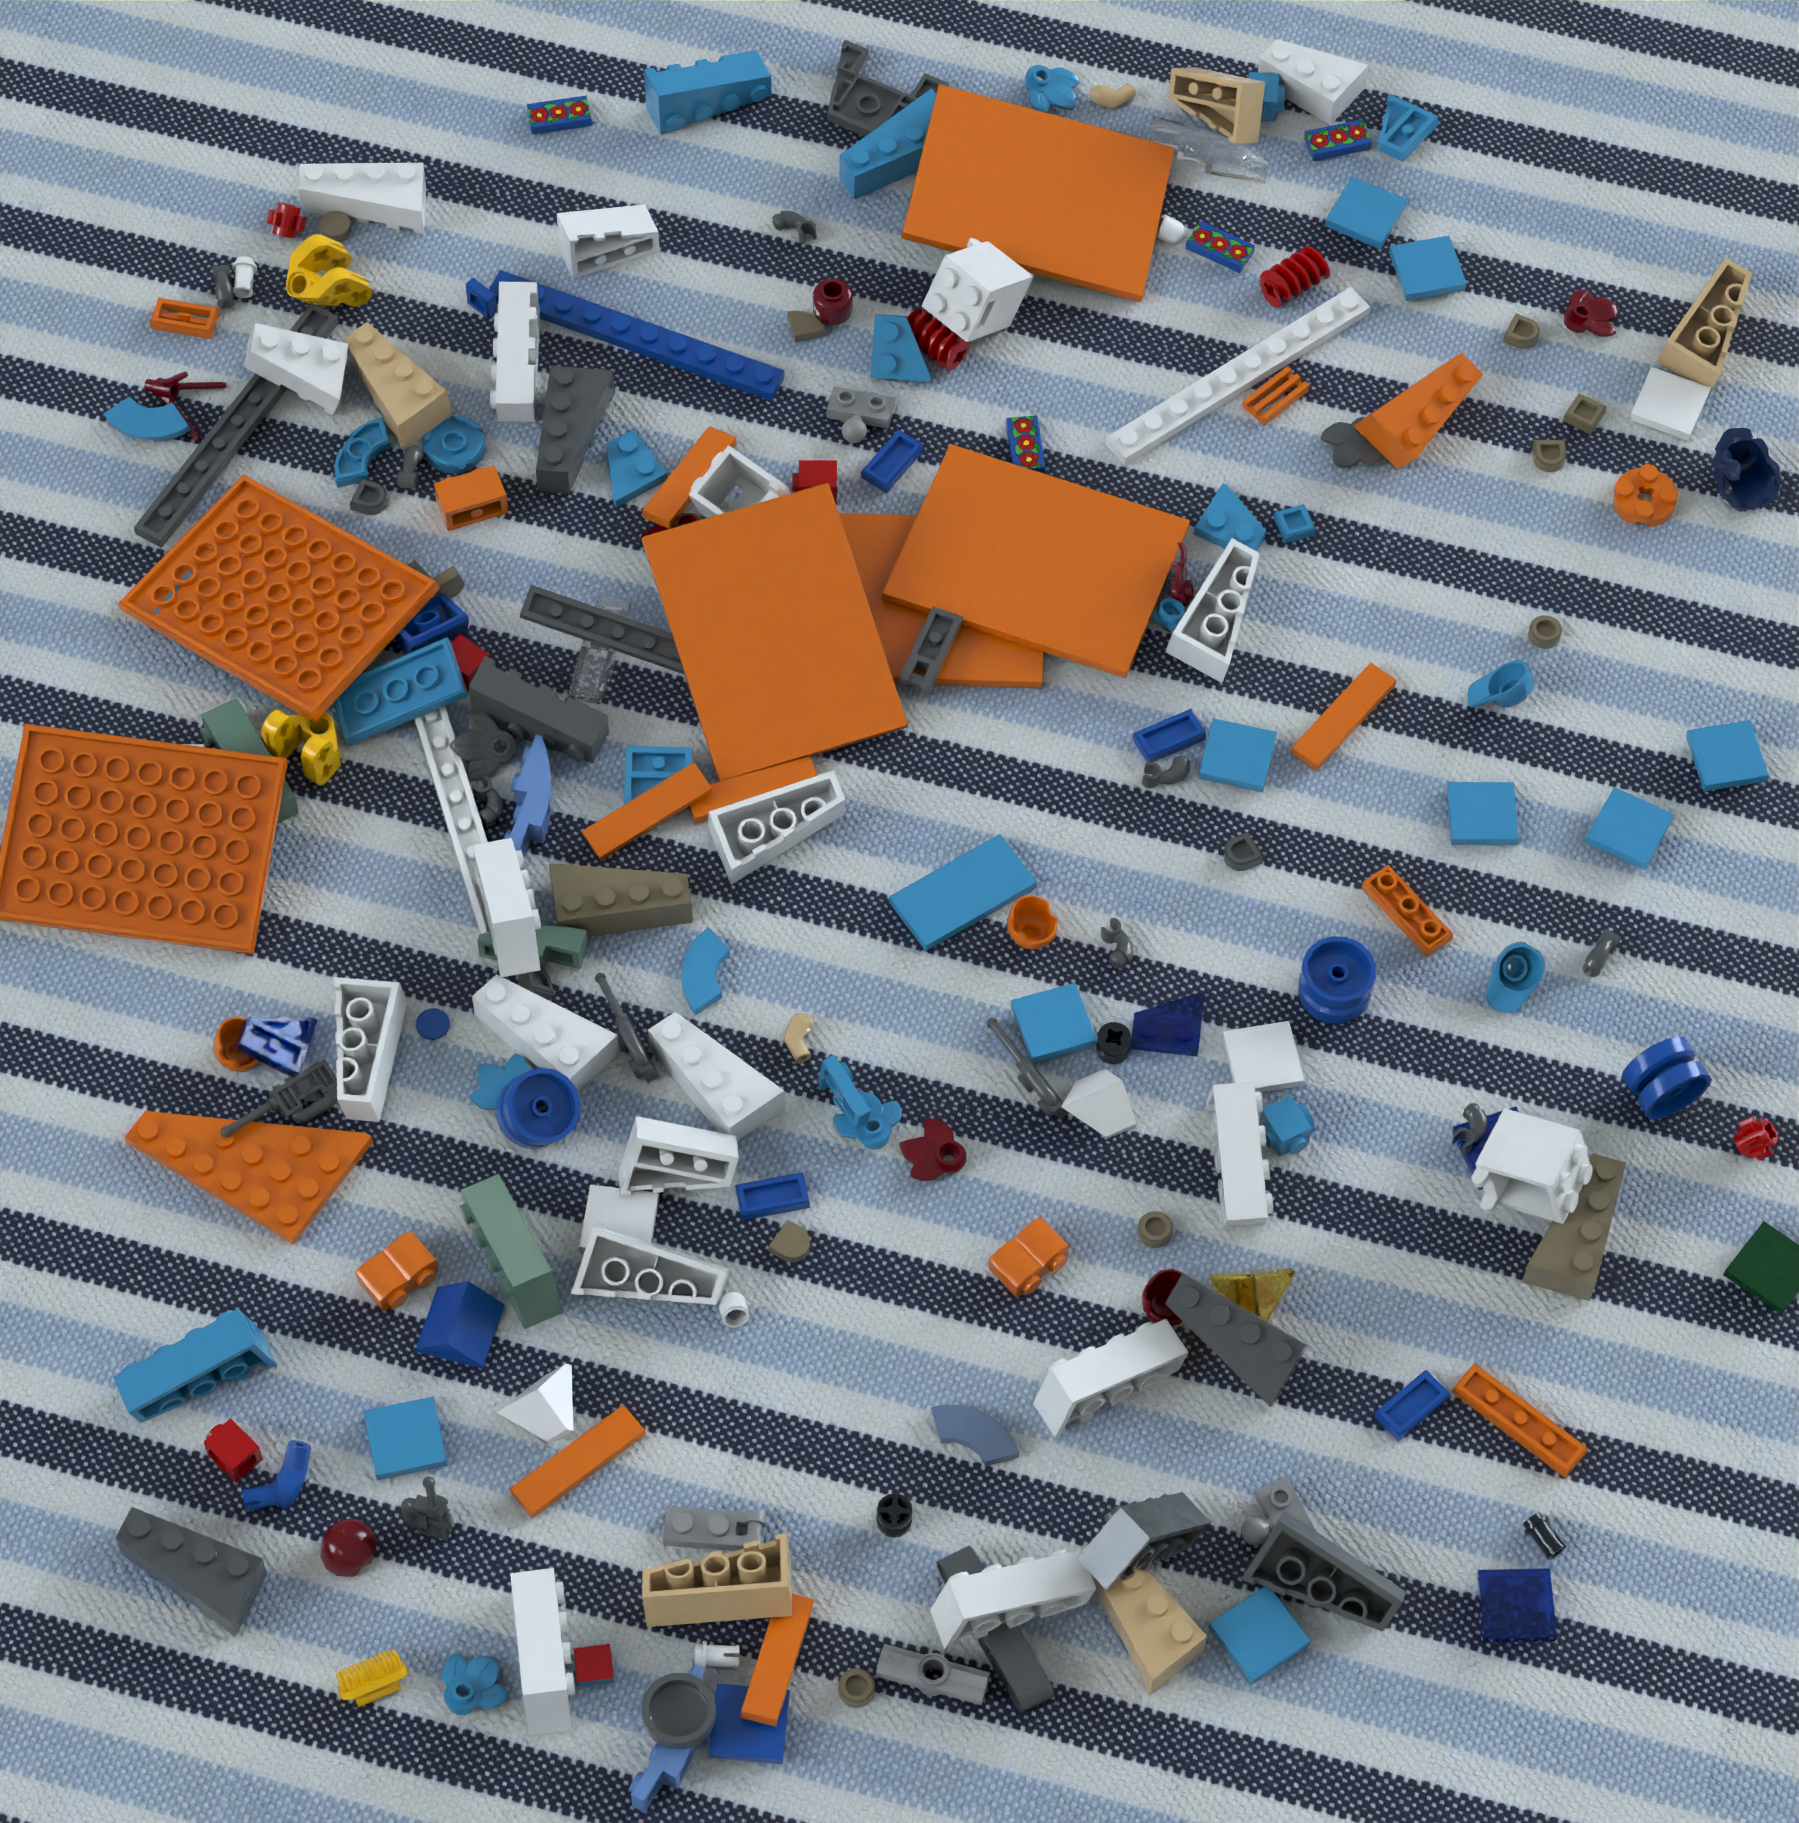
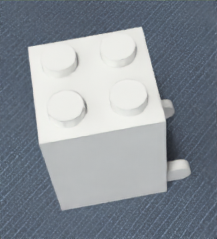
M975 238L969 239L967 243L968 248L944 256L922 304L925 310L966 342L1010 327L1034 277L989 241L981 243Z
M728 445L723 452H719L713 458L711 467L705 475L695 480L689 496L701 518L706 519L725 513L718 506L735 485L743 489V492L726 512L788 495L791 492L784 483Z
M1504 1108L1475 1163L1476 1169L1472 1175V1182L1475 1187H1483L1485 1195L1480 1203V1207L1485 1214L1492 1213L1497 1205H1501L1564 1224L1569 1212L1572 1213L1576 1209L1579 1198L1578 1194L1583 1184L1586 1185L1590 1181L1593 1167L1587 1155V1146L1584 1144L1581 1130Z

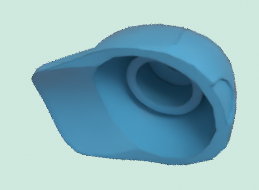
M1514 660L1476 680L1470 685L1467 693L1470 707L1474 708L1491 701L1503 708L1521 703L1529 697L1533 690L1534 679L1530 667L1522 660Z
M1515 942L1506 946L1497 956L1492 966V975L1486 991V1000L1493 1009L1506 1013L1517 1011L1539 985L1545 970V961L1539 950L1525 942Z

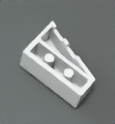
M1277 39L1259 58L1258 72L1279 74V85H1285V98L1331 125L1365 89L1369 65Z
M645 204L557 213L559 249L573 279L659 251V233Z

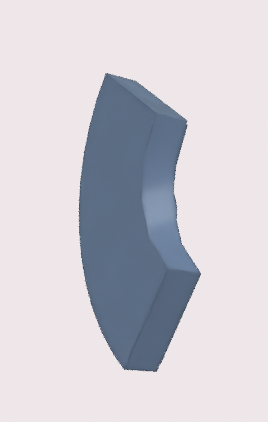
M961 1405L931 1407V1414L941 1444L958 1443L969 1447L979 1455L984 1466L1019 1458V1450L1012 1436L997 1420L988 1414Z

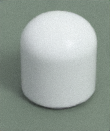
M1166 214L1162 215L1159 219L1156 238L1169 244L1179 243L1185 233L1184 225Z
M729 1292L721 1297L718 1306L724 1325L731 1328L744 1325L750 1316L744 1296L738 1292ZM733 1310H741V1314L736 1320L727 1316Z

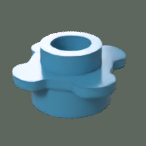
M1167 598L1159 602V608L1157 611H1154L1151 619L1155 623H1160L1163 627L1174 631L1186 610L1180 601Z

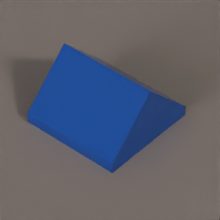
M442 593L431 598L395 636V639L404 655L446 637L452 642L459 634L467 637L469 618L461 608Z
M469 1281L437 1287L416 1346V1352L484 1369L505 1307L504 1304Z

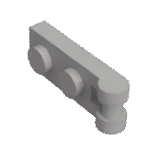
M666 1506L663 1545L732 1551L744 1549V1543L755 1540L760 1545L764 1543V1537L761 1536L762 1528L766 1526L767 1515L757 1510L735 1512ZM737 1527L747 1528V1534L744 1536L737 1535Z

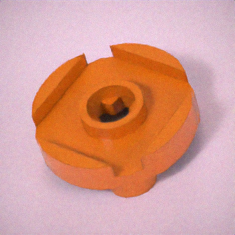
M1645 464L1641 468L1631 469L1619 477L1613 492V505L1618 515L1626 522L1636 525L1637 522L1647 523V527H1655L1670 519L1679 493L1675 484L1667 475L1658 471L1654 465ZM1640 493L1649 494L1652 501H1648L1646 498L1640 500Z

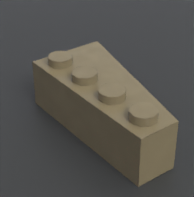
M549 863L557 926L587 930V937L693 922L692 901L687 874Z
M1593 1153L1589 1158L1590 1164L1593 1167L1592 1176L1588 1184H1583L1578 1194L1579 1198L1576 1209L1572 1213L1569 1212L1564 1224L1552 1221L1527 1264L1522 1280L1526 1284L1590 1301L1596 1285L1626 1162Z

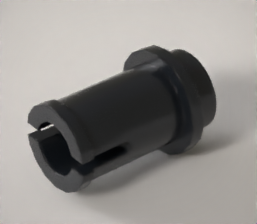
M1537 1512L1523 1523L1526 1529L1524 1533L1526 1536L1531 1535L1546 1555L1547 1560H1551L1563 1552L1567 1546L1549 1525V1517Z

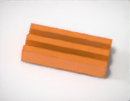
M158 297L150 325L151 329L212 339L213 329L216 328V319H219L220 312L219 308ZM162 310L178 312V314L163 312ZM190 315L207 317L208 319L192 317Z
M1287 366L1243 400L1242 407L1265 426L1309 391L1310 385L1306 381L1302 383L1300 381L1301 377L1297 373L1293 375L1292 369ZM1293 386L1296 388L1283 399H1281L1278 403L1272 406L1269 410H1267L1265 413H1261L1263 409L1277 401L1280 398V396L1287 392L1290 388H1292Z

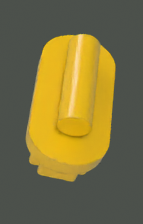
M388 1649L386 1652L383 1651L382 1654L379 1653L378 1656L374 1655V1658L370 1657L365 1661H361V1663L358 1662L348 1666V1668L340 1669L336 1673L339 1682L337 1690L341 1699H355L359 1708L401 1690L398 1680L407 1675L408 1669L405 1662L400 1660L395 1649H392V1651Z

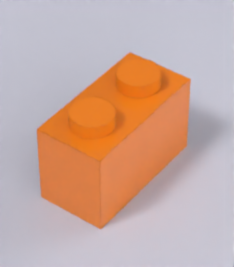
M495 465L487 468H477L470 473L456 477H447L440 482L434 483L436 503L447 531L508 513L507 495Z

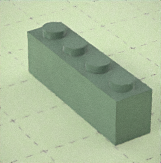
M237 698L201 714L204 727L200 729V733L208 747L213 745L215 749L271 756ZM286 780L284 781L277 824L299 814L296 797Z

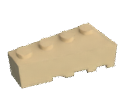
M1725 257L1667 340L1656 362L1682 378L1711 387V393L1721 374L1722 365L1752 273Z
M368 322L343 339L344 343L348 344L347 357L349 364L364 388L370 393L378 410L382 412L389 428L397 436L403 450L452 415L447 391Z
M787 1532L774 1535L775 1541L759 1545L758 1541L755 1540L744 1543V1549L723 1554L722 1550L708 1553V1556L703 1560L691 1562L688 1558L643 1570L642 1600L647 1627L792 1616L791 1557Z
M1140 1567L1134 1571L1133 1577L1125 1581L1119 1577L1116 1584L1108 1590H1105L1092 1576L1096 1587L1095 1594L1102 1607L1106 1609L1118 1637H1121L1128 1650L1135 1669H1138L1143 1678L1149 1695L1154 1693L1204 1652L1207 1635L1148 1570L1144 1571Z

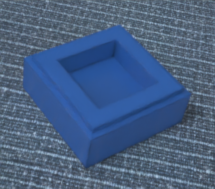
M474 277L466 283L467 303L487 319H491L497 313L496 295Z

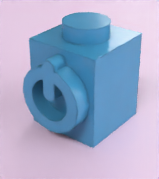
M1249 72V79L1265 82L1261 122H1275L1277 111H1284L1285 85H1279V74Z
M1292 1095L1264 1107L1260 1114L1259 1126H1265L1266 1145L1269 1148L1273 1147L1279 1157L1287 1153L1296 1154L1302 1151L1308 1145L1311 1133L1316 1131L1308 1108L1302 1102L1296 1103Z

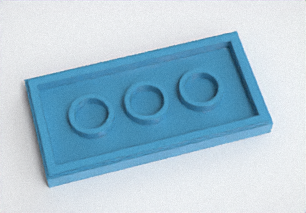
M446 637L360 674L337 698L333 706L344 741L350 747L468 696L451 641Z
M998 834L889 896V903L926 952L1036 889L1037 881L1001 834Z

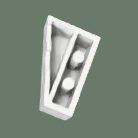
M255 323L248 340L244 367L278 386L284 385L298 393V397L305 401L309 399L324 407L325 412L333 415L341 397L348 344Z
M636 1116L619 1170L620 1196L631 1195V1191L653 1189V1193L664 1192V1188L686 1187V1190L730 1187L739 1159L736 1136Z

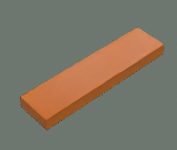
M709 426L643 508V518L671 529L675 524L676 518L692 502L689 493L695 480L705 475L711 467L713 458L719 452H723L728 445L732 448L737 445L736 437Z
M1370 662L1292 746L1291 754L1318 771L1396 686L1397 680Z
M806 756L709 784L712 792L688 808L694 824L708 821L709 811L818 775L811 757Z
M695 762L584 829L582 834L601 861L710 794L712 788Z
M1475 1363L1453 1387L1452 1393L1564 1478L1570 1474L1588 1451L1585 1445Z
M622 1405L510 1488V1493L533 1519L646 1435L645 1429L628 1409Z
M792 1594V1616L770 1618L741 1709V1718L777 1726L812 1614L814 1599Z

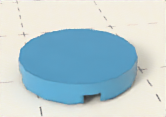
M459 415L450 416V419L444 420L422 438L423 453L428 463L438 471L450 474L463 473L474 468L483 459L486 451L485 436L479 424L470 418Z

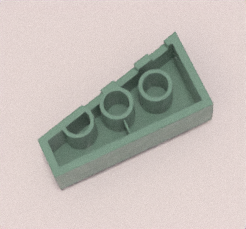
M497 1174L462 1189L461 1194L464 1204L459 1206L461 1214L467 1225L473 1224L475 1229L472 1232L476 1243L480 1249H485L487 1253L485 1256L489 1267L493 1273H497L502 1291L506 1298L509 1297L523 1328H529L563 1313L552 1269L501 1176Z

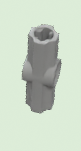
M884 1644L878 1661L876 1677L916 1687L928 1696L942 1694L982 1705L990 1679V1672L950 1662L939 1653L924 1655ZM936 1669L941 1672L942 1677L930 1680L925 1677L924 1673L927 1670Z

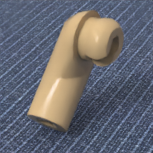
M1127 83L1118 90L1104 85H1096L1090 90L1089 95L1096 104L1109 109H1116L1135 97L1136 90L1130 83Z
M797 1013L790 1018L784 1035V1041L795 1062L798 1064L807 1061L811 1057L803 1038L805 1033L810 1032V1028L814 1026L813 1018L808 1014Z

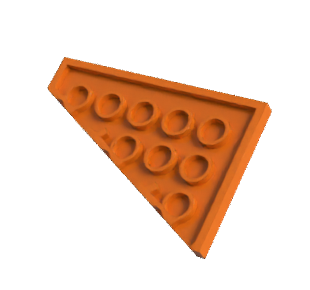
M145 1111L125 1135L127 1144L293 1245L373 1143L372 1136L367 1133L250 1122L230 1134V1137H223L221 1135L222 1127H227L237 1120Z

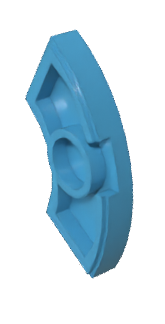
M128 397L104 413L105 418L115 429L134 439H147L154 442L177 438L191 431L173 403L163 407L148 408L137 404L131 397Z
M383 417L376 418L358 427L350 434V438L343 445L342 449H339L334 467L337 488L360 483L362 479L368 480V468L371 461L379 453L391 448L390 438Z
M709 927L701 932L692 942L682 965L683 993L688 1006L695 1016L722 998V991L716 981V974L720 964L729 957L728 948Z

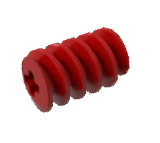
M1305 246L1299 252L1293 253L1290 258H1285L1280 264H1275L1270 270L1262 272L1260 275V287L1265 299L1275 308H1280L1282 306L1281 300L1284 303H1288L1292 300V296L1298 297L1301 295V289L1308 291L1311 288V284L1318 285L1321 282V278L1328 279L1330 277V269L1326 260L1316 249Z
M917 308L910 313L907 318L921 352L928 354L931 360L937 361V364L941 368H946L947 371L957 367L964 359L971 341L961 340L960 336L952 332L946 325H943L936 317L934 318L927 310L922 313V309Z

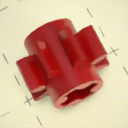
M278 202L277 210L269 209L266 224L273 226V234L295 238L296 231L304 232L307 217L300 215L301 207Z
M1751 1116L1739 1122L1741 1129L1737 1130L1734 1140L1739 1152L1743 1156H1750L1751 1159L1757 1157L1760 1161L1773 1154L1771 1148L1778 1142V1135L1770 1121H1762V1118L1755 1119L1754 1116Z

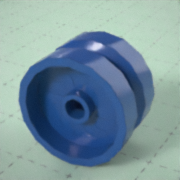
M1332 936L1319 940L1312 945L1303 958L1298 982V996L1303 1008L1314 1018L1326 1023L1342 1024L1358 1018L1366 1011L1371 1001L1376 979V964L1371 952L1360 942L1348 937Z
M1676 1036L1652 1045L1635 1057L1623 1070L1622 1079L1633 1095H1639L1637 1102L1648 1119H1661L1682 1110L1698 1099L1710 1086L1712 1081L1710 1075L1701 1062L1694 1061L1696 1054L1685 1037Z
M537 1068L513 1078L502 1088L496 1100L495 1116L500 1130L509 1141L523 1148L538 1149L563 1139L575 1128L580 1117L581 1101L577 1088L567 1076L554 1069Z

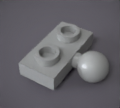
M833 387L827 407V418L845 421L842 426L844 439L850 443H858L866 436V425L889 428L895 406V398Z
M1287 1476L1255 1490L1253 1495L1265 1519L1253 1516L1246 1519L1241 1527V1535L1248 1544L1260 1545L1265 1541L1285 1511L1316 1532Z

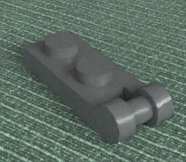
M932 606L901 672L899 685L905 687L912 685L920 688L922 693L928 695L932 693L940 670L962 626V616ZM917 667L927 670L925 676L915 673Z

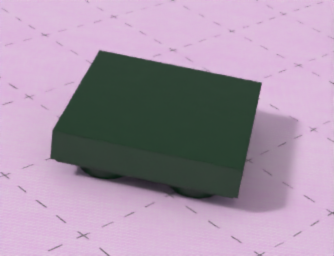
M1763 1221L1726 1268L1723 1275L1782 1315L1799 1293V1245Z

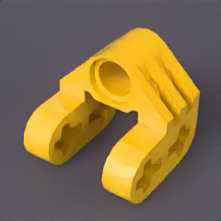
M316 234L308 237L290 255L286 290L291 297L308 304L313 303L317 306H338L342 302L356 307L366 303L371 298L373 291L363 276L346 269L351 264L352 258L345 246L324 235ZM320 269L326 271V273L323 276L318 275L316 273Z
M274 710L263 723L261 731L263 743L271 756L287 758L302 741L305 743L301 752L304 776L317 785L325 784L341 766L334 721L328 713L324 712L314 723L301 714L288 716L280 710ZM319 731H325V733L315 734Z

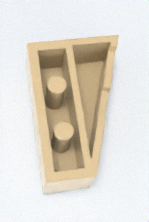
M1197 67L1171 69L1169 100L1194 117H1200L1209 123L1210 128L1228 136L1229 141L1235 145L1258 143L1265 82Z

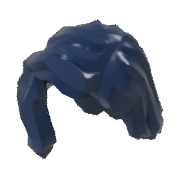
M1727 429L1715 447L1716 454L1713 464L1714 480L1717 483V490L1720 496L1739 512L1769 507L1770 503H1774L1775 499L1778 498V489L1781 485V471L1778 463L1769 456L1768 447L1764 440L1754 438L1750 429Z

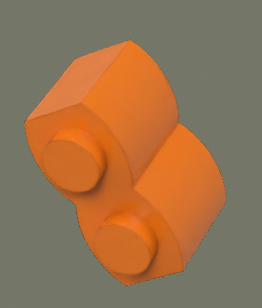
M1039 1217L1021 1230L1015 1238L1001 1246L989 1258L988 1269L1016 1298L1023 1293L1029 1295L1040 1286L1042 1276L1050 1271L1056 1273L1064 1267L1068 1261L1069 1245L1042 1217Z
M409 1231L393 1241L383 1252L367 1260L355 1271L361 1287L382 1311H386L389 1308L395 1309L401 1306L407 1300L410 1291L418 1287L424 1288L435 1279L439 1269L436 1259L413 1232Z

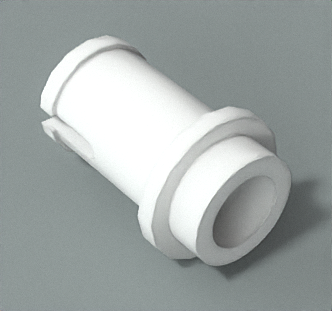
M241 256L236 259L232 266V270L235 272L233 293L239 298H249L253 295V276L257 272V265L252 258Z
M703 1641L702 1644H695L694 1666H701L702 1670H705L706 1667L738 1669L739 1645H707V1641Z

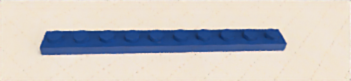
M500 270L489 290L496 295V303L498 304L499 282L534 281ZM537 283L540 319L770 401H773L785 378V370Z

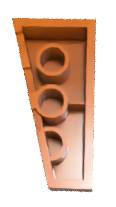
M1460 353L1353 426L1392 465L1399 469L1417 458L1483 376V373Z

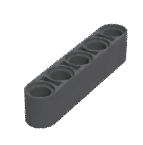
M969 1545L936 1562L945 1585L948 1579L957 1573L968 1572L971 1575L980 1573L985 1569L977 1554ZM1003 1623L995 1629L988 1631V1636L977 1639L1020 1713L1054 1697V1691L1046 1673L1018 1626L1009 1629L1008 1625Z

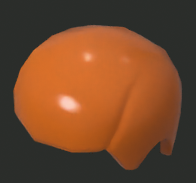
M1034 895L1023 896L1012 904L1007 918V930L1019 946L1030 950L1043 948L1055 939L1058 917L1053 916L1049 909V902L1046 899Z
M231 1017L220 1024L214 1036L213 1052L215 1057L230 1071L247 1072L259 1065L265 1053L263 1033L258 1032L252 1027L250 1019L246 1017Z

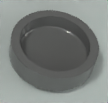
M686 1673L668 1674L656 1680L648 1688L642 1701V1718L647 1733L655 1742L670 1749H687L701 1743L711 1733L716 1721V1704L711 1689L700 1678Z

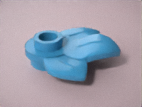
M1035 65L1028 69L1025 74V83L1030 91L1029 102L1035 110L1046 113L1051 105L1066 110H1074L1076 97L1072 88L1080 83L1074 73L1064 68L1048 69L1042 65Z
M517 1053L512 1055L505 1069L490 1064H479L477 1073L481 1088L474 1091L470 1098L482 1109L496 1110V1100L502 1088L513 1078L531 1071L530 1066Z
M865 1092L872 1105L867 1123L855 1128L845 1114L834 1116L833 1123L842 1136L858 1138L866 1148L876 1150L888 1143L891 1136V1128L900 1121L902 1111L897 1101L881 1104L874 1094Z
M453 1654L448 1658L442 1670V1680L447 1686L444 1692V1701L451 1712L457 1715H467L477 1707L494 1709L505 1702L510 1693L503 1686L496 1684L500 1673L499 1660L492 1656H480L469 1663L459 1654ZM458 1694H466L468 1696L462 1697Z

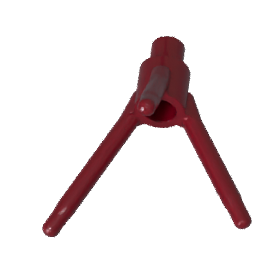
M186 371L167 379H147L144 384L145 390L153 392L157 397H161V400L166 405L173 403L190 427L191 431L188 433L196 442H199L201 440L200 436L173 401L177 398L180 390L225 388L226 383H178L188 377Z

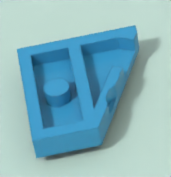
M875 314L870 378L931 382V374L928 371L907 316Z

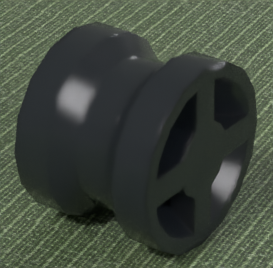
M1110 1022L1100 1028L1097 1034L1096 1053L1103 1062L1119 1064L1127 1059L1131 1044L1129 1029L1124 1024L1118 1022ZM1110 1038L1116 1039V1040H1120V1041H1118V1042L1111 1041Z
M896 1493L888 1494L879 1501L876 1521L881 1533L888 1537L896 1538L903 1536L909 1531L913 1514L910 1501L903 1495Z

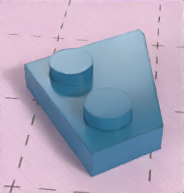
M1390 94L1387 97L1386 113L1383 115L1382 130L1379 133L1378 151L1404 162L1438 126V116Z
M633 429L606 443L613 504L616 508L665 482L668 478L666 470Z
M1223 483L1196 524L1194 535L1224 549L1231 538L1257 551L1265 539L1266 530L1229 486Z
M626 746L624 805L690 765L693 756L692 748Z
M832 1055L822 1061L817 1083L823 1091L830 1087L836 1097L833 1099L834 1104L846 1115L855 1128H858L868 1122L871 1112L870 1108L872 1107L866 1093L863 1090L858 1091L853 1084V1075L845 1062L840 1063L836 1056Z

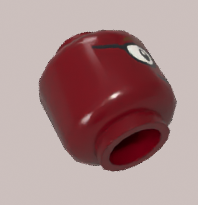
M827 279L820 282L813 292V313L816 318L827 325H839L850 318L853 311V293L849 285L838 279Z

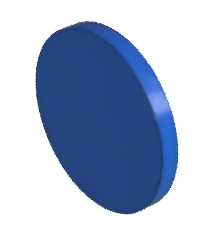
M437 1008L424 1010L416 1020L418 1033L423 1038L429 1040L442 1038L450 1028L448 1015Z

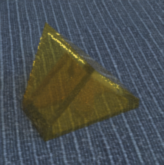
M1265 1268L1209 1274V1277L1219 1293L1268 1321L1295 1271L1292 1268Z

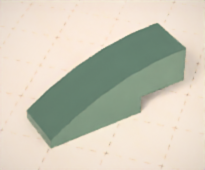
M541 925V929L535 930L539 961L542 968H546L548 961L576 969L581 968L588 948L587 930L554 925ZM491 931L479 934L477 939L479 956L498 961L493 948Z

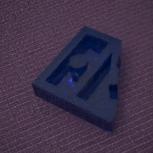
M250 1015L243 1022L234 1049L295 1078L301 1072L318 1020L309 1017L304 1021L289 1020V1017L282 1016L271 1019L266 1016Z

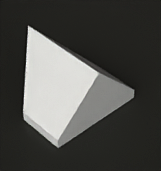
M1106 1069L1075 1081L1061 1106L1102 1134L1105 1140L1136 1127V1121L1123 1081Z
M564 1364L546 1374L496 1413L547 1442L552 1443L573 1431L572 1365Z

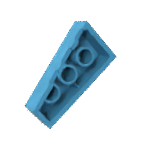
M757 50L721 56L718 62L712 63L707 61V59L696 60L695 65L681 68L679 64L668 65L666 71L656 72L654 68L644 69L646 109L660 135L669 131L679 130L681 127L698 121H705L712 116L726 111H733L738 107L772 96L771 75Z

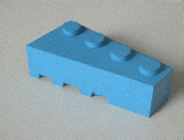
M932 88L840 154L839 178L853 199H857L917 173L936 93Z
M236 1309L235 1311H227L220 1314L216 1321L204 1328H196L189 1331L182 1340L172 1345L158 1348L151 1357L141 1362L127 1365L120 1374L113 1378L128 1413L142 1423L184 1405L186 1402L185 1397L189 1395L204 1397L215 1392L216 1385L222 1381L234 1378L237 1383L249 1377L248 1370L263 1365L265 1370L277 1366V1363L262 1330L239 1309Z

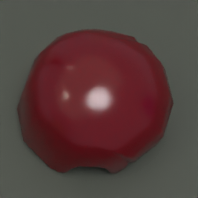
M1175 1269L1160 1270L1145 1285L1142 1293L1143 1311L1146 1312V1316L1153 1323L1167 1319L1171 1326H1175L1183 1322L1165 1304L1182 1272Z
M353 1518L342 1519L331 1525L325 1532L321 1542L320 1558L325 1568L336 1576L354 1577L358 1575L362 1568L372 1563L376 1552L377 1539L372 1528L361 1520Z

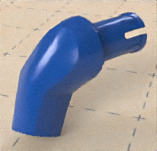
M296 1440L289 1441L281 1469L276 1479L273 1480V1484L242 1489L246 1512L273 1505L286 1509L294 1504L306 1478L311 1445Z

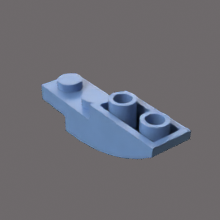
M535 735L531 746H526L522 757V765H524L521 773H516L513 778L511 792L515 793L516 808L513 815V823L515 824L512 832L507 831L504 839L512 838L515 851L522 850L523 859L531 840L544 843L552 809L550 764L543 738Z
M695 1665L690 1674L703 1681L702 1668ZM656 1743L649 1756L650 1765L644 1773L639 1771L630 1785L629 1791L632 1792V1806L645 1813L664 1783L677 1790L689 1768L697 1745L687 1749H670Z

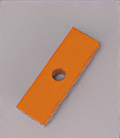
M1389 865L1363 881L1362 889L1426 957L1452 940L1453 933Z

